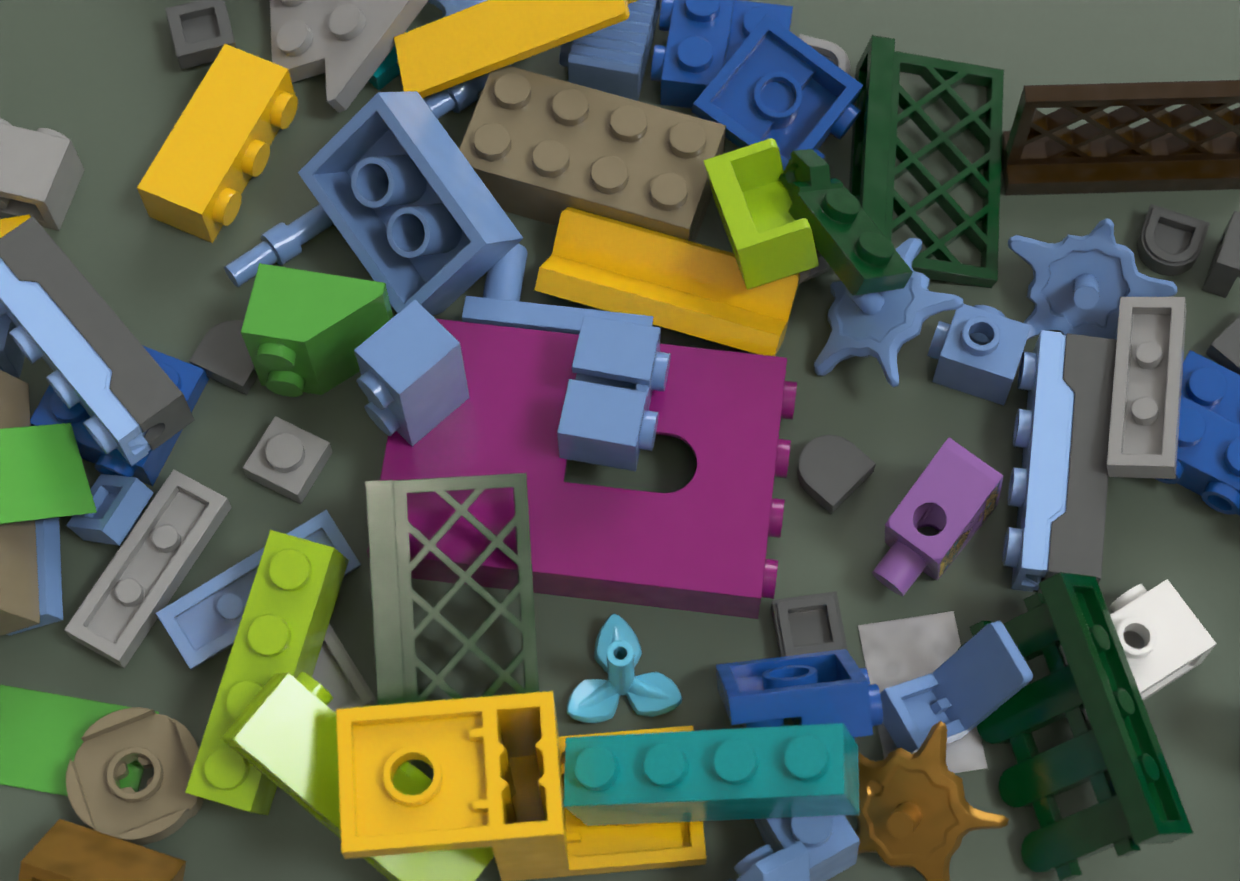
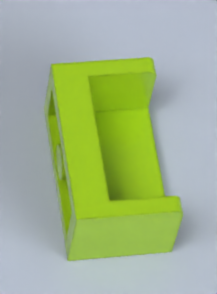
M770 138L703 160L714 203L747 290L819 267L813 233L808 220L802 218L795 221L788 212L792 201L788 190L779 180L780 174L784 173L775 139Z

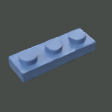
M327 509L287 533L288 535L334 547L349 560L344 577L361 566ZM264 548L156 612L190 670L195 669L233 645Z

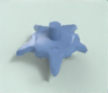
M1108 218L1100 221L1089 235L1075 236L1068 234L1058 243H1046L1018 235L1010 237L1007 242L1008 248L1026 261L1033 270L1034 278L1028 286L1027 297L1035 304V309L1023 322L1031 325L1027 340L1038 336L1041 330L1058 331L1062 335L1069 333L1117 340L1120 297H1172L1177 293V286L1173 281L1152 278L1138 272L1134 252L1128 247L1116 243L1114 223Z
M909 238L895 249L913 271L903 289L852 295L842 281L831 284V294L834 296L835 301L829 308L827 321L831 326L832 332L826 345L814 362L815 373L818 376H825L839 362L853 356L865 358L873 356L880 363L887 382L892 387L899 386L897 354L902 345L920 335L923 322L930 316L963 307V299L957 295L929 291L930 279L923 273L915 272L912 269L913 260L922 249L921 239Z

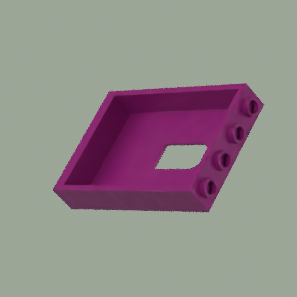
M436 319L460 342L470 398L413 447L397 431L388 436L380 480L527 473L533 593L758 619L761 598L774 599L778 560L766 559L768 537H781L785 499L772 498L774 477L787 478L791 440L779 439L780 420H793L797 382L785 381L787 358L660 344V352L671 354L670 367L665 391L653 390L649 411L659 412L656 434L673 436L684 441L694 452L697 468L692 480L682 489L671 493H657L564 482L567 459L559 457L557 432L569 379L575 380L577 373H572V364L578 342V334ZM513 488L485 489L467 510L494 535H497L514 516ZM474 490L446 492L462 504ZM435 492L407 493L408 522L430 540L455 510ZM461 516L435 546L465 571L487 547L490 541ZM514 527L502 542L516 553ZM409 533L411 561L424 545ZM368 545V549H367L368 557H369V545ZM496 548L473 573L471 578L481 587L511 590L518 582L517 565ZM429 552L411 572V578L455 583L459 578L432 552Z

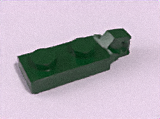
M813 149L792 151L784 173L780 174L779 180L788 190L792 201L788 212L795 221L802 218L808 220L816 249L852 295H862L903 289L913 271L895 250L892 242L882 234L863 210L857 198L846 187H843V182L837 178L830 179L829 164Z

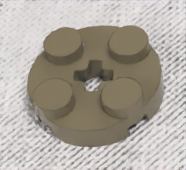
M142 707L126 708L112 712L97 720L81 737L83 744L77 750L74 762L71 759L69 761L66 771L68 798L78 817L92 830L137 845H146L169 837L202 808L204 798L185 793L200 746L183 724L176 719H171L167 715L157 714L152 709ZM138 760L145 769L154 767V775L147 780V787L145 789L135 792L132 787L120 788L119 780L129 775L127 766L129 763Z

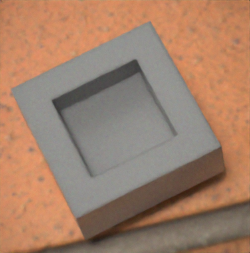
M275 416L243 466V470L247 478L302 504L333 451L330 442Z

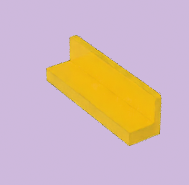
M638 0L484 1L394 37L404 92L418 91L420 96L425 98L625 21L630 16L628 4Z
M567 207L560 214L552 255L539 267L534 291L604 311L653 316V325L754 354L776 356L784 341L800 280V273L747 290L732 252Z

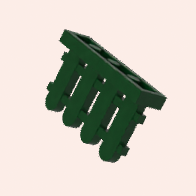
M1060 572L1038 583L1042 593H1035L1023 599L1028 610L1027 612L1003 624L1024 660L1028 662L1044 654L1051 674L1024 686L978 724L977 730L981 738L988 743H1011L1018 764L1007 768L1000 776L998 784L1000 796L1011 807L1033 806L1041 827L1029 833L1022 842L1021 856L1025 865L1030 870L1038 873L1056 871L1059 881H1069L1083 875L1078 861L1114 847L1118 857L1129 856L1141 851L1139 844L1171 843L1193 834L1096 577ZM982 620L970 626L972 636H975L992 621ZM1067 717L1074 738L1039 754L1032 732ZM1090 781L1098 803L1062 819L1055 796Z

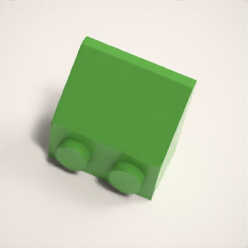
M259 263L241 334L262 386H266L276 394L287 397H298L303 392L323 395L360 372L354 350L391 320L393 313L386 284L383 282Z

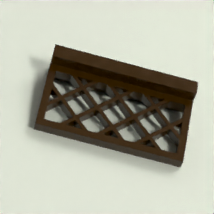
M1240 80L1025 85L1011 131H1003L1001 161L1005 196L1240 189V107L1233 110L1227 107L1240 103ZM1186 104L1170 112L1166 110V108L1172 105ZM1110 106H1123L1110 113L1103 111ZM1036 108L1060 109L1045 115ZM1207 116L1212 118L1197 126L1190 125L1191 123ZM1143 118H1147L1148 120H1150L1135 128H1131L1128 126ZM1082 119L1088 122L1075 129L1067 128V126Z

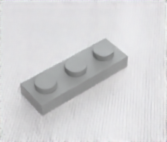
M1120 297L1107 454L1109 477L1176 479L1187 314L1185 297Z
M173 469L64 629L68 636L125 668L158 619L156 612L166 607L232 508L228 498Z

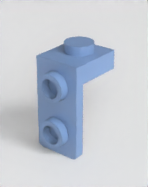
M996 621L987 624L933 673L884 689L880 693L883 724L897 749L903 748L911 754L918 751L932 726L939 721L946 724L947 744L963 738L1033 679L1032 671L1003 623Z

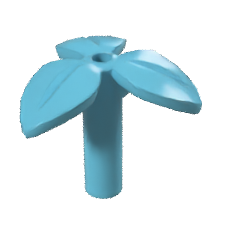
M614 613L606 619L601 627L594 647V658L601 668L608 673V680L584 679L573 689L567 702L566 711L571 718L584 723L604 722L613 718L618 707L619 697L626 695L637 715L654 717L666 714L682 703V695L670 678L657 671L634 676V667L642 655L638 637L630 625L622 617Z

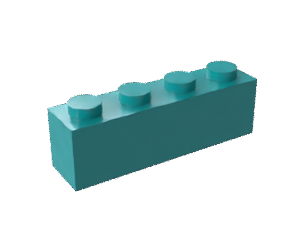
M844 723L566 737L564 807L587 826L860 815L858 745Z

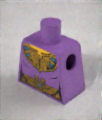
M948 437L886 522L885 543L890 549L872 571L874 577L900 596L906 594L922 571L931 578L938 580L998 505L1003 475ZM929 526L937 529L940 533L926 536L917 530L921 527Z

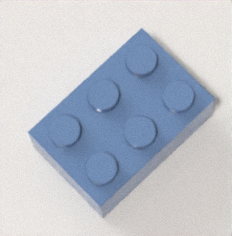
M418 91L377 92L298 172L373 280L386 284L390 304L397 314L414 299L431 315L441 314L523 239Z

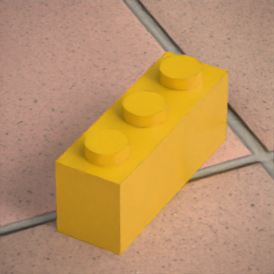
M224 44L137 186L149 217L211 243L214 242L223 225L228 226L234 221L241 206V194L251 177H258L263 172L269 159L270 145L280 128H288L295 117L298 98L295 95L287 68Z

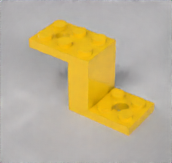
M553 691L336 709L341 853L345 859L492 847L501 881L706 865L703 821L587 826L564 807L566 737L694 731L693 725L559 737ZM410 760L424 761L434 770V778L429 788L417 795L402 794L393 786L396 770L403 763Z

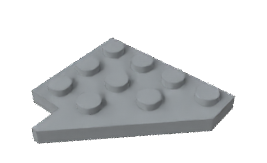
M270 0L272 63L287 68L292 83L325 73L327 102L338 113L346 111L395 46L394 37L405 33L428 0Z

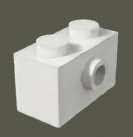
M1168 579L1149 591L1142 584H1139L1122 594L1110 605L1111 610L1114 612L1110 616L1142 700L1147 699L1200 665L1216 645V642Z

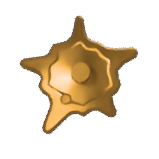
M939 721L932 726L924 742L915 753L911 754L905 749L899 748L890 752L884 760L872 761L858 752L860 815H855L858 820V829L855 833L860 839L858 854L865 852L877 853L881 860L892 868H915L926 881H950L949 866L951 857L960 847L962 838L969 831L1003 828L1008 825L1009 820L1004 815L975 809L965 800L962 778L948 770L946 764L947 727L944 722Z

